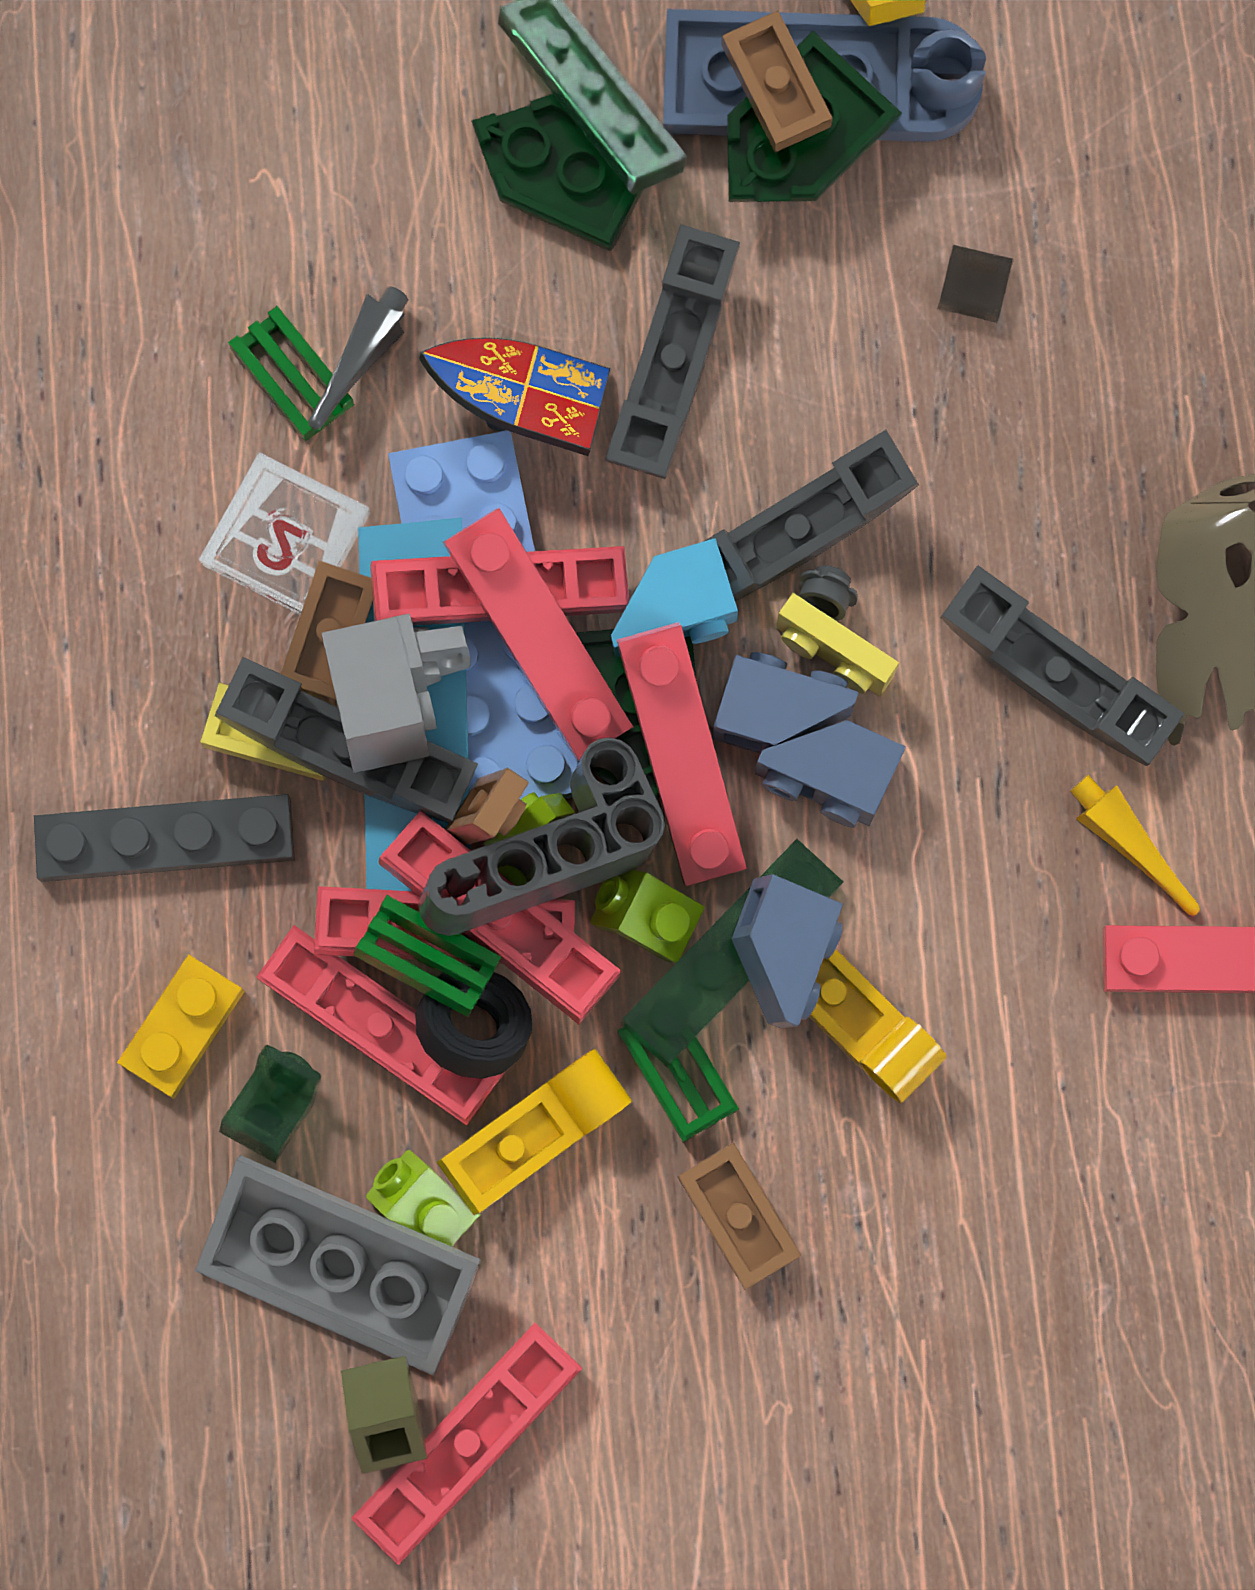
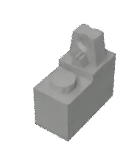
M409 613L321 633L353 773L428 757L429 751L425 731L437 729L429 691H427L426 686L441 681V676L470 668V654L463 627L456 626L429 630L428 627L413 628Z

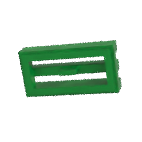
M276 306L268 312V318L261 323L258 320L248 327V333L241 338L238 335L235 336L228 344L232 352L306 442L354 406L353 398L347 393L321 428L315 430L309 426V421L304 418L250 351L260 344L313 411L315 410L321 398L270 335L278 330L325 389L333 374L281 309Z
M386 895L378 913L373 917L365 935L360 939L354 951V956L466 1017H469L501 959V956L460 934L443 935L434 932L426 926L420 916V912L389 895ZM389 920L480 969L479 972L388 923ZM381 938L411 954L415 959L431 968H436L470 986L467 993H464L376 945L377 940Z
M673 998L618 1030L620 1038L682 1143L692 1139L695 1135L707 1130L720 1120L729 1117L739 1110ZM666 1017L669 1018L720 1104L710 1111L658 1025V1022ZM644 1030L647 1031L698 1117L692 1122L687 1123L636 1037V1035Z

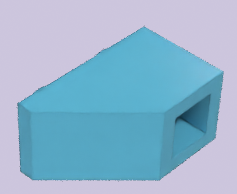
M716 538L653 557L611 634L616 658L621 657L617 639L677 622L682 626L684 637L690 636L693 644L711 641L729 633L727 625L737 622L738 609Z

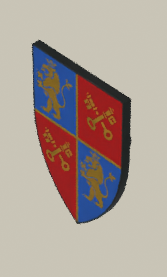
M503 338L461 339L439 344L421 351L419 360L438 386L466 410L485 420L490 429L499 432L507 430L589 456L611 368L542 346Z

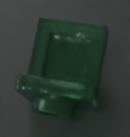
M265 1045L258 1055L254 1073L223 1117L219 1132L276 1163L314 1105L321 1074L312 1069L310 1064L301 1056L288 1051L281 1052L270 1045Z

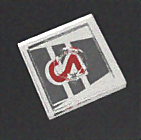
M259 452L199 561L203 566L301 615L318 561L341 567L358 537V528L364 526L370 515L369 507Z

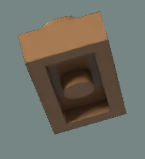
M778 10L722 35L721 46L774 152L831 127L833 118Z
M320 560L318 561L281 671L282 675L302 683V689L336 700L321 633L366 623L373 602L370 577Z
M509 768L477 778L459 806L452 823H449L445 830L464 845L495 838L498 832L506 836L516 825L526 808V803L519 798L530 782Z
M734 1143L677 1177L744 1290L802 1256Z

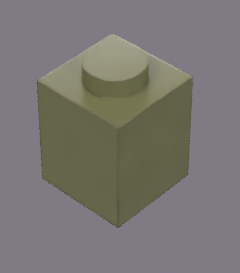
M406 1356L342 1370L341 1377L348 1430L362 1474L427 1459L418 1397Z

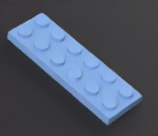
M501 431L388 453L401 523L462 517L463 530L493 510L500 508L525 551H535L510 431ZM465 622V637L471 660L470 668L466 669L469 760L478 763L469 783V791L477 778L509 768L530 782L519 799L532 792H535L538 797L561 793L564 798L572 797L570 789L571 777L578 765L574 755L492 622Z

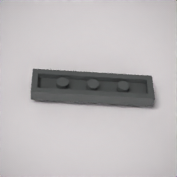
M288 794L33 815L37 879L41 882L295 861L291 798Z

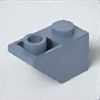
M752 652L750 658L736 655L713 726L712 739L761 754L764 749L850 718L858 691L846 688L848 682L845 679L828 672L812 671L810 677L786 670L787 663L769 654Z
M846 720L762 750L757 760L754 774L764 778L762 786L777 796L797 801L799 795H802L823 805L820 813L836 823L855 828L857 822H860L870 827L906 746Z
M774 874L753 879L733 933L732 941L767 1023L778 1028L797 1027L801 1019L806 1020L811 1015L817 1004L820 984L815 982L823 958H830L839 943L843 926L837 919L843 904Z

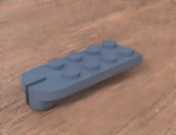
M667 9L663 134L727 136V115L746 97V94L721 46L722 35L773 12ZM779 12L796 46L814 31L902 112V116L878 140L939 141L961 131L975 115L986 71H983L986 55L978 42L958 25L941 18L908 16L892 22L868 26L861 15Z

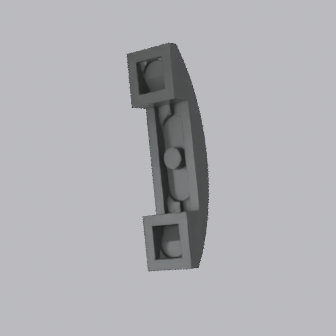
M682 224L680 225L662 280V291L627 400L623 402L605 461L666 479L711 347L735 266L740 242Z
M887 430L832 462L833 469L730 532L723 529L707 539L716 538L735 601L770 584L833 547L874 520L919 486Z
M977 565L940 618L979 655L1034 698L1111 748L1145 766L1150 765L1185 713L1136 678L1132 677L1129 680H1125L1028 610L1026 607L1029 601Z
M242 657L215 713V717L270 750L333 781L417 814L421 810L430 818L452 823L478 763L427 741L428 757L353 773L338 707L301 691L302 683Z

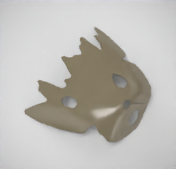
M1255 474L1228 479L1204 490L1168 512L1161 527L1156 569L1158 588L1168 601L1189 614L1182 621L1166 625L1156 641L1158 695L1185 713L1168 737L1169 743L1173 746L1181 741L1186 717L1201 718L1205 685L1215 667L1219 671L1230 730L1238 729L1243 724L1245 713L1255 709V512L1248 508L1250 503L1255 502V489L1235 496L1220 495L1228 488L1255 483ZM1243 543L1252 553L1251 572L1246 583L1236 588L1226 568L1225 550L1234 544Z

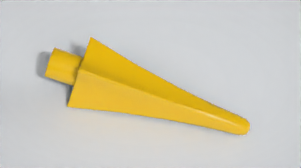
M1089 774L1080 780L1070 792L1086 810L1076 819L1143 871L1187 914L1191 916L1197 915L1200 911L1199 904L1163 859L1138 821L1119 787L1116 785L1104 792Z

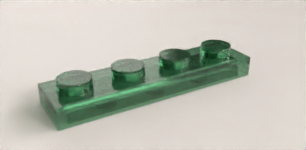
M516 0L500 7L498 25L632 194L683 172L687 155L562 0Z
M798 839L760 876L774 874L828 898H831L844 882ZM750 887L622 1018L620 1024L667 1068L750 982L732 941V936Z

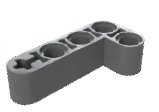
M613 738L598 739L587 747L572 774L570 783L572 797L579 813L453 857L437 865L429 875L419 902L420 916L426 926L434 932L443 935L460 934L633 871L642 866L662 837L665 822L659 804L631 747L623 741ZM601 767L609 770L616 777L618 784L606 785L600 783L592 775L591 768ZM616 825H632L641 833L643 842H628L620 836ZM566 844L576 847L584 855L585 863L572 864L567 862L558 853L557 847ZM501 866L516 867L526 877L527 884L514 886L506 883L498 874L497 868ZM478 878V886L473 888ZM444 889H447L451 897L442 899L440 895ZM467 894L462 905L458 906L453 897Z

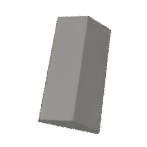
M240 1155L234 1164L195 1271L392 1358L406 1356L408 1365L434 1376L466 1304L481 1259Z

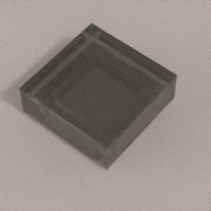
M953 245L937 309L997 323L1013 259Z

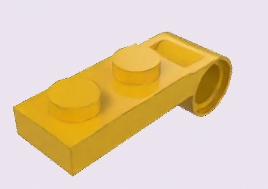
M835 949L830 958H823L815 982L820 984V994L817 1004L809 1017L886 1094L899 1104H902L947 1059V1055L920 1025L911 1018L904 1017L837 949Z
M593 1048L436 1163L473 1215H477L584 1135L595 1130L619 1113L633 1100L596 1048Z

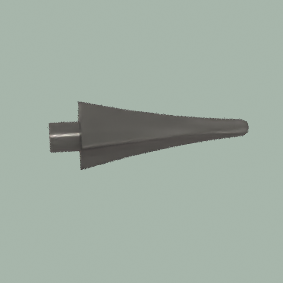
M387 287L379 301L366 294L339 363L323 396L309 418V426L317 430L323 426L354 384L404 333L399 321L405 315L402 310L407 304L408 298L401 290L395 287Z

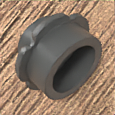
M822 565L818 566L816 570L803 572L799 578L801 581L798 585L800 590L799 597L835 621L842 620L848 606L852 607L857 603V591L849 588L851 583L850 577L839 568Z

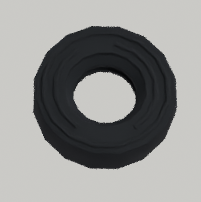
M468 966V967L474 969V970L477 971V972H479V970H480V969H478V968H476V967ZM444 972L437 977L464 993H467L470 986ZM496 972L492 974L475 1005L486 1010L496 1022L497 1033L489 1039L476 1040L463 1035L455 1028L451 1020V1010L453 1009L426 994H423L416 1009V1035L425 1053L440 1067L461 1077L484 1079L504 1073L521 1058L531 1036V1009L523 993L510 980Z

